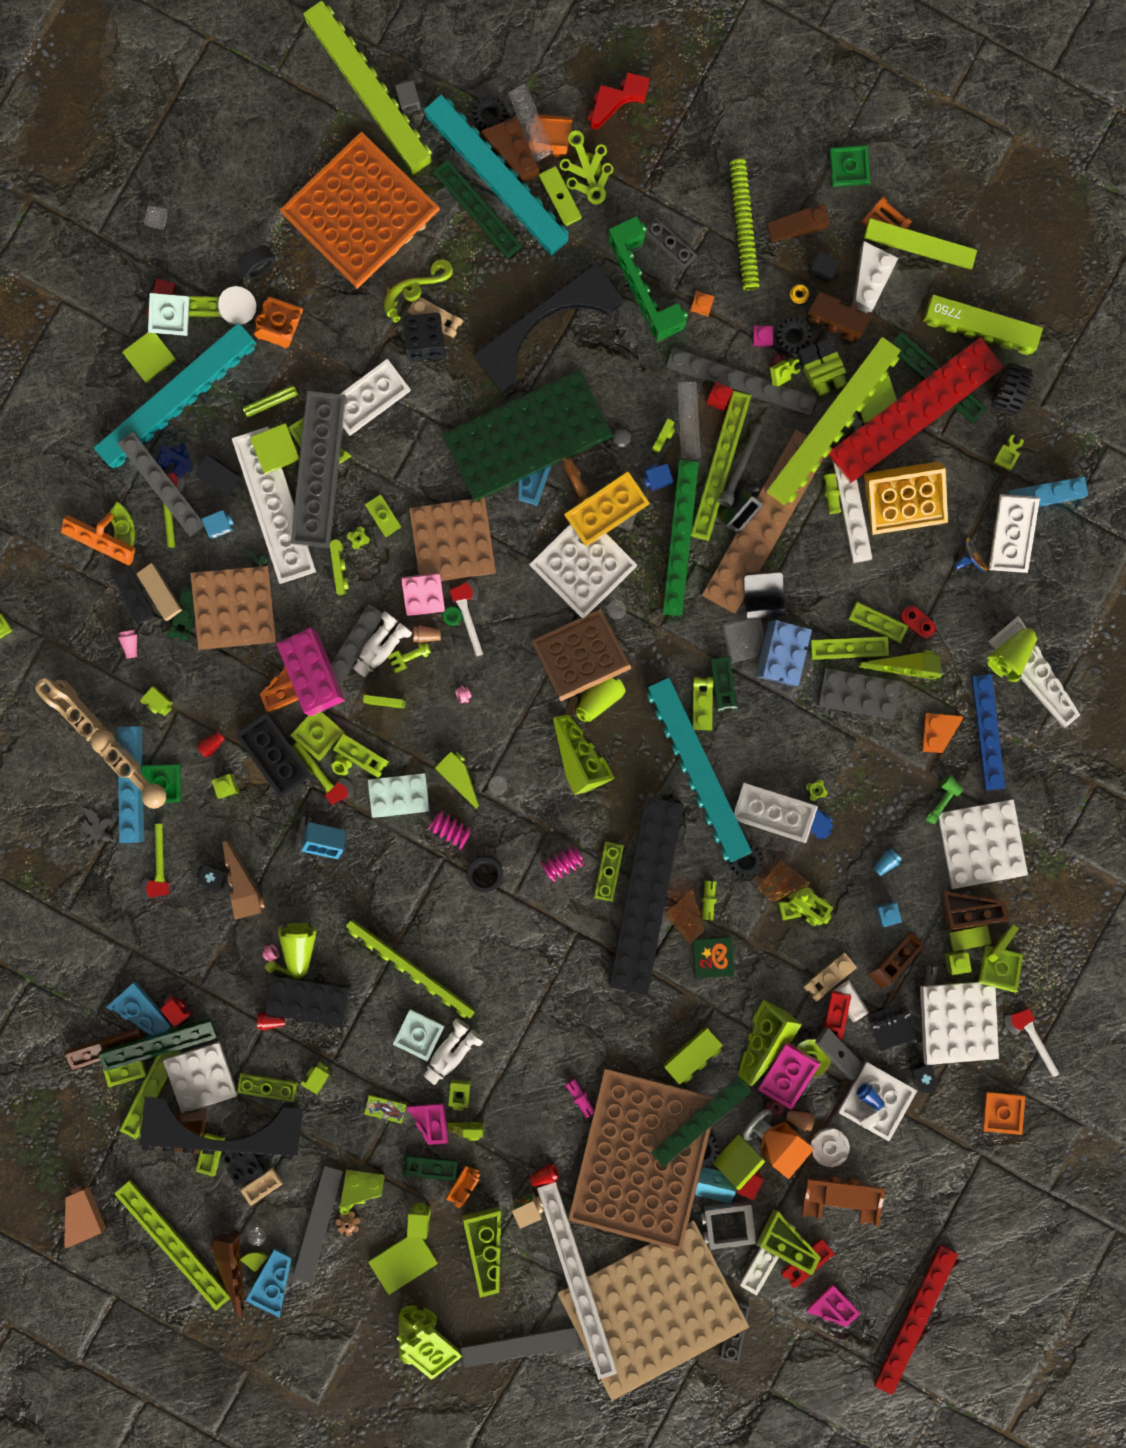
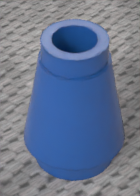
M863 1083L857 1089L858 1099L876 1111L884 1107L885 1102L872 1084Z

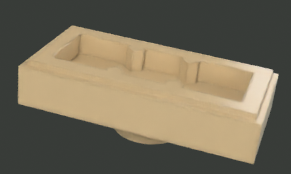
M271 1167L264 1175L255 1178L242 1187L240 1191L251 1206L284 1182L274 1167Z

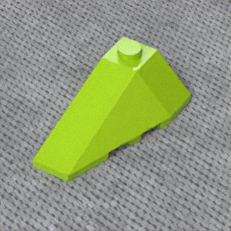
M924 650L923 653L858 664V668L927 679L941 678V658L939 655H935V651Z
M562 715L554 717L553 721L565 775L574 795L588 792L613 780L614 776L606 760L603 757L600 758L593 750L595 748L592 743L588 744L582 736L583 731L571 716Z
M766 1000L762 1001L752 1021L754 1023L753 1031L748 1036V1040H750L748 1049L743 1054L738 1075L749 1086H753L776 1060L786 1042L791 1043L802 1025L790 1013Z

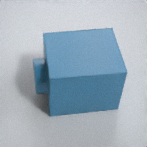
M223 510L202 518L207 534L211 539L234 531L232 528L234 522L231 515Z
M889 902L874 906L880 926L886 927L902 922L897 903Z

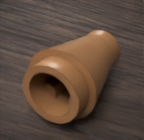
M421 625L413 627V642L419 644L440 641V629Z
M789 1110L785 1121L806 1132V1130H812L815 1116L807 1112Z

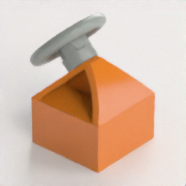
M765 1109L758 1113L747 1125L744 1131V1139L750 1141L759 1136L762 1139L760 1152L774 1168L789 1179L814 1149L801 1134L786 1122L771 1127L769 1123L773 1114L770 1109Z

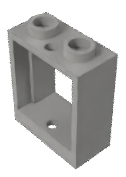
M749 1200L733 1202L731 1204L704 1206L701 1218L702 1224H706L707 1232H703L705 1244H709L710 1250L756 1244L752 1206ZM743 1211L746 1237L714 1241L711 1215Z

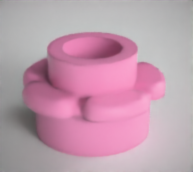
M461 685L460 688L455 689L458 701L460 703H468L469 698H471L468 687L464 688Z
M274 944L264 946V951L262 952L264 959L275 962L280 957L278 948Z

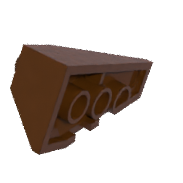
M240 1233L216 1235L213 1241H211V1253H214V1260L236 1314L240 1317L245 1311Z

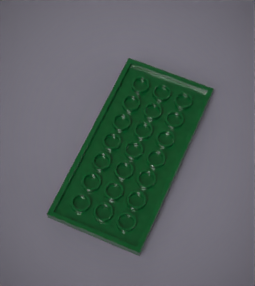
M580 369L442 434L474 502L613 437Z

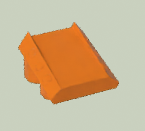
M536 114L530 141L531 151L536 154L551 153L557 158L567 154L569 147L568 137L572 131L573 117Z
M268 296L266 301H264L261 315L256 318L254 335L259 340L271 342L282 346L284 349L289 347L303 309Z

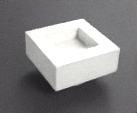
M872 1109L857 1119L864 1129L867 1127L870 1129L876 1126L881 1118L877 1111Z

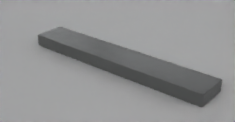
M329 1165L324 1166L293 1279L312 1283L343 1169Z
M574 1326L465 1345L461 1346L465 1368L579 1347L576 1329Z

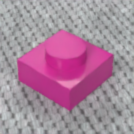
M754 326L753 346L772 347L773 326Z

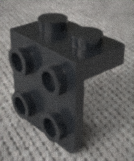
M440 313L403 317L405 349L408 361L420 362L424 359L438 360L446 357Z
M781 571L747 573L744 575V606L747 618L757 619L760 617L785 615L783 573Z

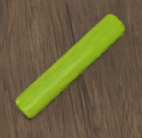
M292 385L244 406L245 415L250 417L298 395L297 390Z

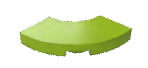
M117 501L109 512L114 516L111 520L114 527V538L133 546L135 541L133 519L128 510Z

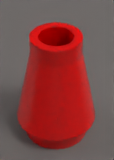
M217 731L199 741L196 748L205 758L211 757L225 738Z
M263 1011L262 1013H257V1029L264 1031L285 1026L284 1017L266 1015V1012Z
M547 1164L538 1172L529 1176L531 1185L536 1187L556 1182L559 1179V1172L554 1164Z

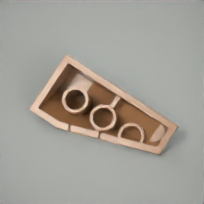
M230 841L222 842L225 864L231 871L228 873L227 878L228 883L233 887L230 899L234 918L239 919L264 912V908H266L265 899L261 897L257 886Z

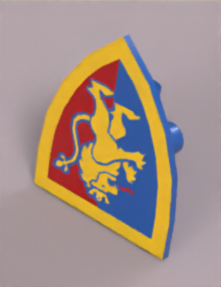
M969 537L966 538L965 546L968 555L954 563L956 568L959 570L973 562L981 571H987L986 565Z

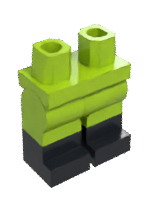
M833 337L818 342L816 346L813 344L798 351L797 358L812 390H816L820 397L830 393L827 385L830 382L834 383L836 390L847 385L845 379L846 370L836 350Z

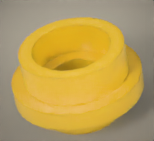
M801 284L795 285L790 291V298L796 304L806 302L809 297L808 288ZM801 292L803 296L799 298L796 296V293Z

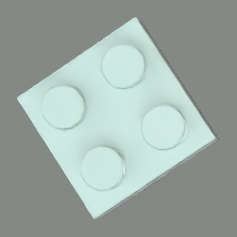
M150 293L148 332L188 336L190 297Z
M410 1009L393 1045L428 1061L445 1025Z

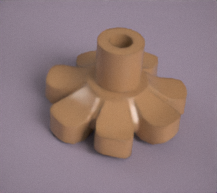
M350 1211L348 1215L340 1214L341 1218L336 1220V1225L340 1226L338 1232L342 1234L346 1231V1236H352V1231L357 1233L360 1229L357 1225L361 1222L360 1217H355V1212Z

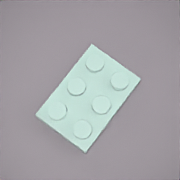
M426 773L368 780L372 818L430 811Z

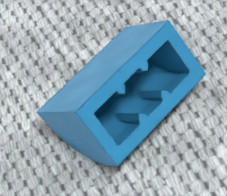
M308 822L302 840L301 851L338 859L344 851L345 830Z

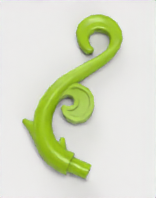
M440 259L432 264L430 270L432 276H436V271L439 269L445 270L440 277L411 278L399 282L391 289L387 287L384 299V310L387 316L391 317L394 322H398L400 316L397 314L396 305L398 302H395L396 297L404 290L403 295L407 301L417 300L422 292L419 285L438 283L450 278L453 271L451 263Z

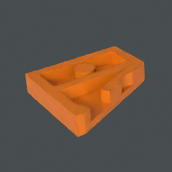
M285 666L283 671L277 677L275 676L270 685L260 693L268 713L298 700Z
M925 713L922 751L943 753L963 720V716Z

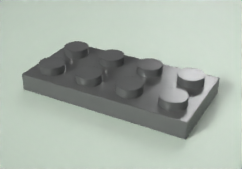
M825 668L818 706L894 720L901 682Z

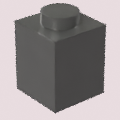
M404 80L395 85L402 113L421 109L414 80Z

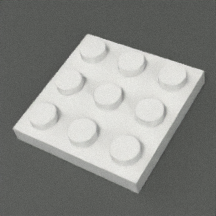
M220 1041L179 1053L163 1060L181 1113L196 1110L237 1097L238 1095Z
M865 1061L837 1112L861 1125L857 1118L874 1108L858 1099L856 1091L863 1083L872 1084L885 1102V1105L881 1110L877 1111L881 1118L878 1120V1124L870 1129L868 1127L866 1129L890 1141L917 1090Z

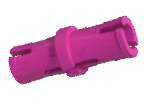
M574 1078L571 1082H567L565 1086L573 1096L574 1103L578 1104L585 1117L587 1118L590 1116L589 1114H594L595 1109L587 1099V1093L582 1091L576 1079Z

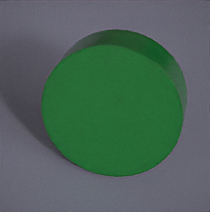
M448 607L443 612V620L449 626H456L462 620V613L457 607Z

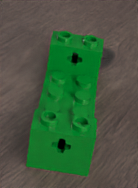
M636 216L610 228L608 242L657 343L683 331L688 316L684 307L680 308L679 303L657 313L659 309L655 300L651 301L650 289L647 283H643L640 278L642 276L641 270L632 261L634 256L631 250L642 246L646 237V227L643 221L639 222Z

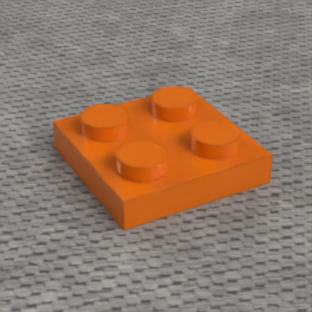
M985 1091L982 1130L1022 1135L1025 1096Z

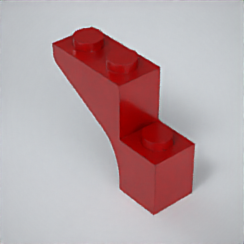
M627 73L626 79H622L620 90L601 85L599 92L595 91L593 103H596L594 110H590L588 121H591V129H599L625 103H644L650 78Z

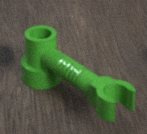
M950 774L940 784V787L946 790V793L926 817V820L931 824L937 822L941 812L954 794L959 796L964 789Z

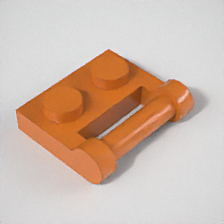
M882 197L861 222L866 227L868 219L871 218L897 226L880 211L881 208L901 224V228L907 229L912 220L906 219L887 202L888 200L885 197Z

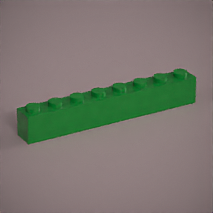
M679 460L662 615L682 616L699 465V462Z

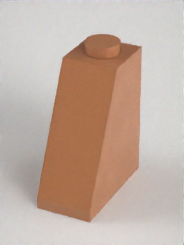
M81 1185L70 1190L71 1193L66 1197L65 1248L101 1234L106 1229L89 1186L84 1188Z

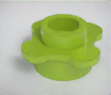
M358 527L356 531L347 534V538L351 540L354 549H359L360 546L368 544L370 541L369 537L365 535L363 527Z
M338 754L335 756L336 760L331 764V767L336 774L347 775L349 773L348 769L352 767V762Z
M818 779L815 783H808L806 785L811 801H816L820 797L825 798L828 794L823 780Z

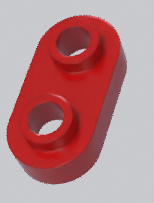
M908 606L902 610L900 614L901 621L908 625V628L919 637L927 638L934 634V622L918 608ZM909 612L914 614L913 619L908 617ZM924 624L929 626L928 631L923 630Z

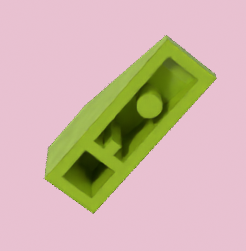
M450 752L435 769L477 809L480 805L467 767L463 763L465 759L458 752L455 754Z

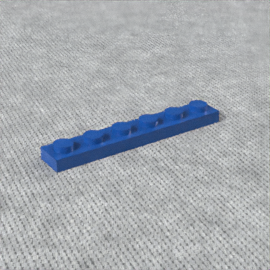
M992 674L971 676L984 789L1005 788Z

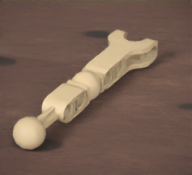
M43 678L37 682L35 688L37 694L47 704L58 710L80 735L86 737L87 741H91L93 750L103 756L105 762L117 775L129 778L142 792L141 800L144 805L155 809L165 803L166 791L158 784H150L140 773L141 766L138 761L124 747H120L121 744L116 742L113 733L103 727L102 723L78 698L76 690L67 681L56 680L54 682L51 679ZM44 684L51 688L49 693L44 692ZM115 752H117V758H116V759H115V757H114V753H115ZM128 765L130 766V771H129V773L127 772V766H128Z

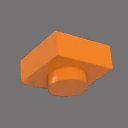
M696 291L690 311L709 316L714 296Z

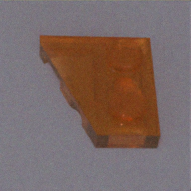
M571 459L564 461V470L580 502L587 499L589 490L585 482L582 483L579 478L581 474L578 467L573 464Z
M781 860L759 885L757 890L771 902H774L807 887L810 883Z
M693 890L664 914L689 944L705 931Z

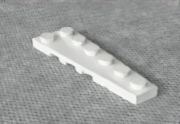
M1017 616L988 642L997 649L1020 629H1026V626L1021 618ZM1035 645L1021 679L1057 721L1066 728L1080 714L1068 694L1063 690L1060 681L1053 674L1050 665L1045 661L1039 647Z

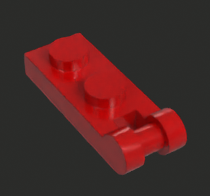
M831 991L824 1028L837 1031L835 1035L842 1042L851 994Z
M822 1238L811 1246L821 1257L815 1271L835 1254ZM791 1264L781 1271L782 1276L788 1278L789 1284L793 1288L798 1287L810 1276V1274ZM796 1269L800 1272L798 1276L793 1274Z

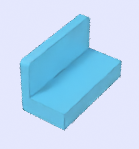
M701 1167L695 1195L731 1204L737 1188L721 1171Z

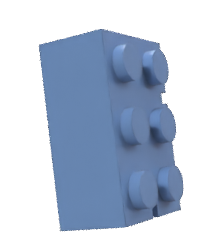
M778 620L768 621L755 677L789 686H799L807 653L804 647H808L812 630Z

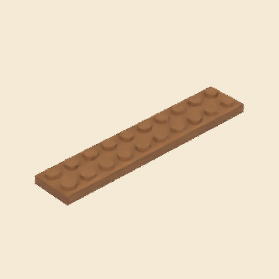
M795 430L757 497L763 504L762 508L742 531L736 534L702 594L706 599L733 614L737 612L744 599V575L760 571L815 474L812 471L807 476L809 481L804 488L799 487L796 493H798V496L792 504L788 501L784 506L767 493L769 487L808 437L798 430ZM822 456L818 462L821 463L824 457Z

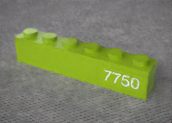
M932 295L929 299L923 319L931 327H944L948 332L964 333V336L968 338L981 337L985 343H997L1004 349H1017L1019 353L1025 355L1032 354L1037 350L1043 327L936 295Z

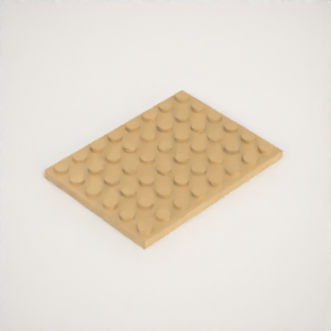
M694 1220L688 1222L681 1251L649 1243L587 1276L617 1369V1374L601 1379L612 1401L749 1328L737 1301L707 1244H705L704 1238ZM568 1286L557 1294L592 1361Z

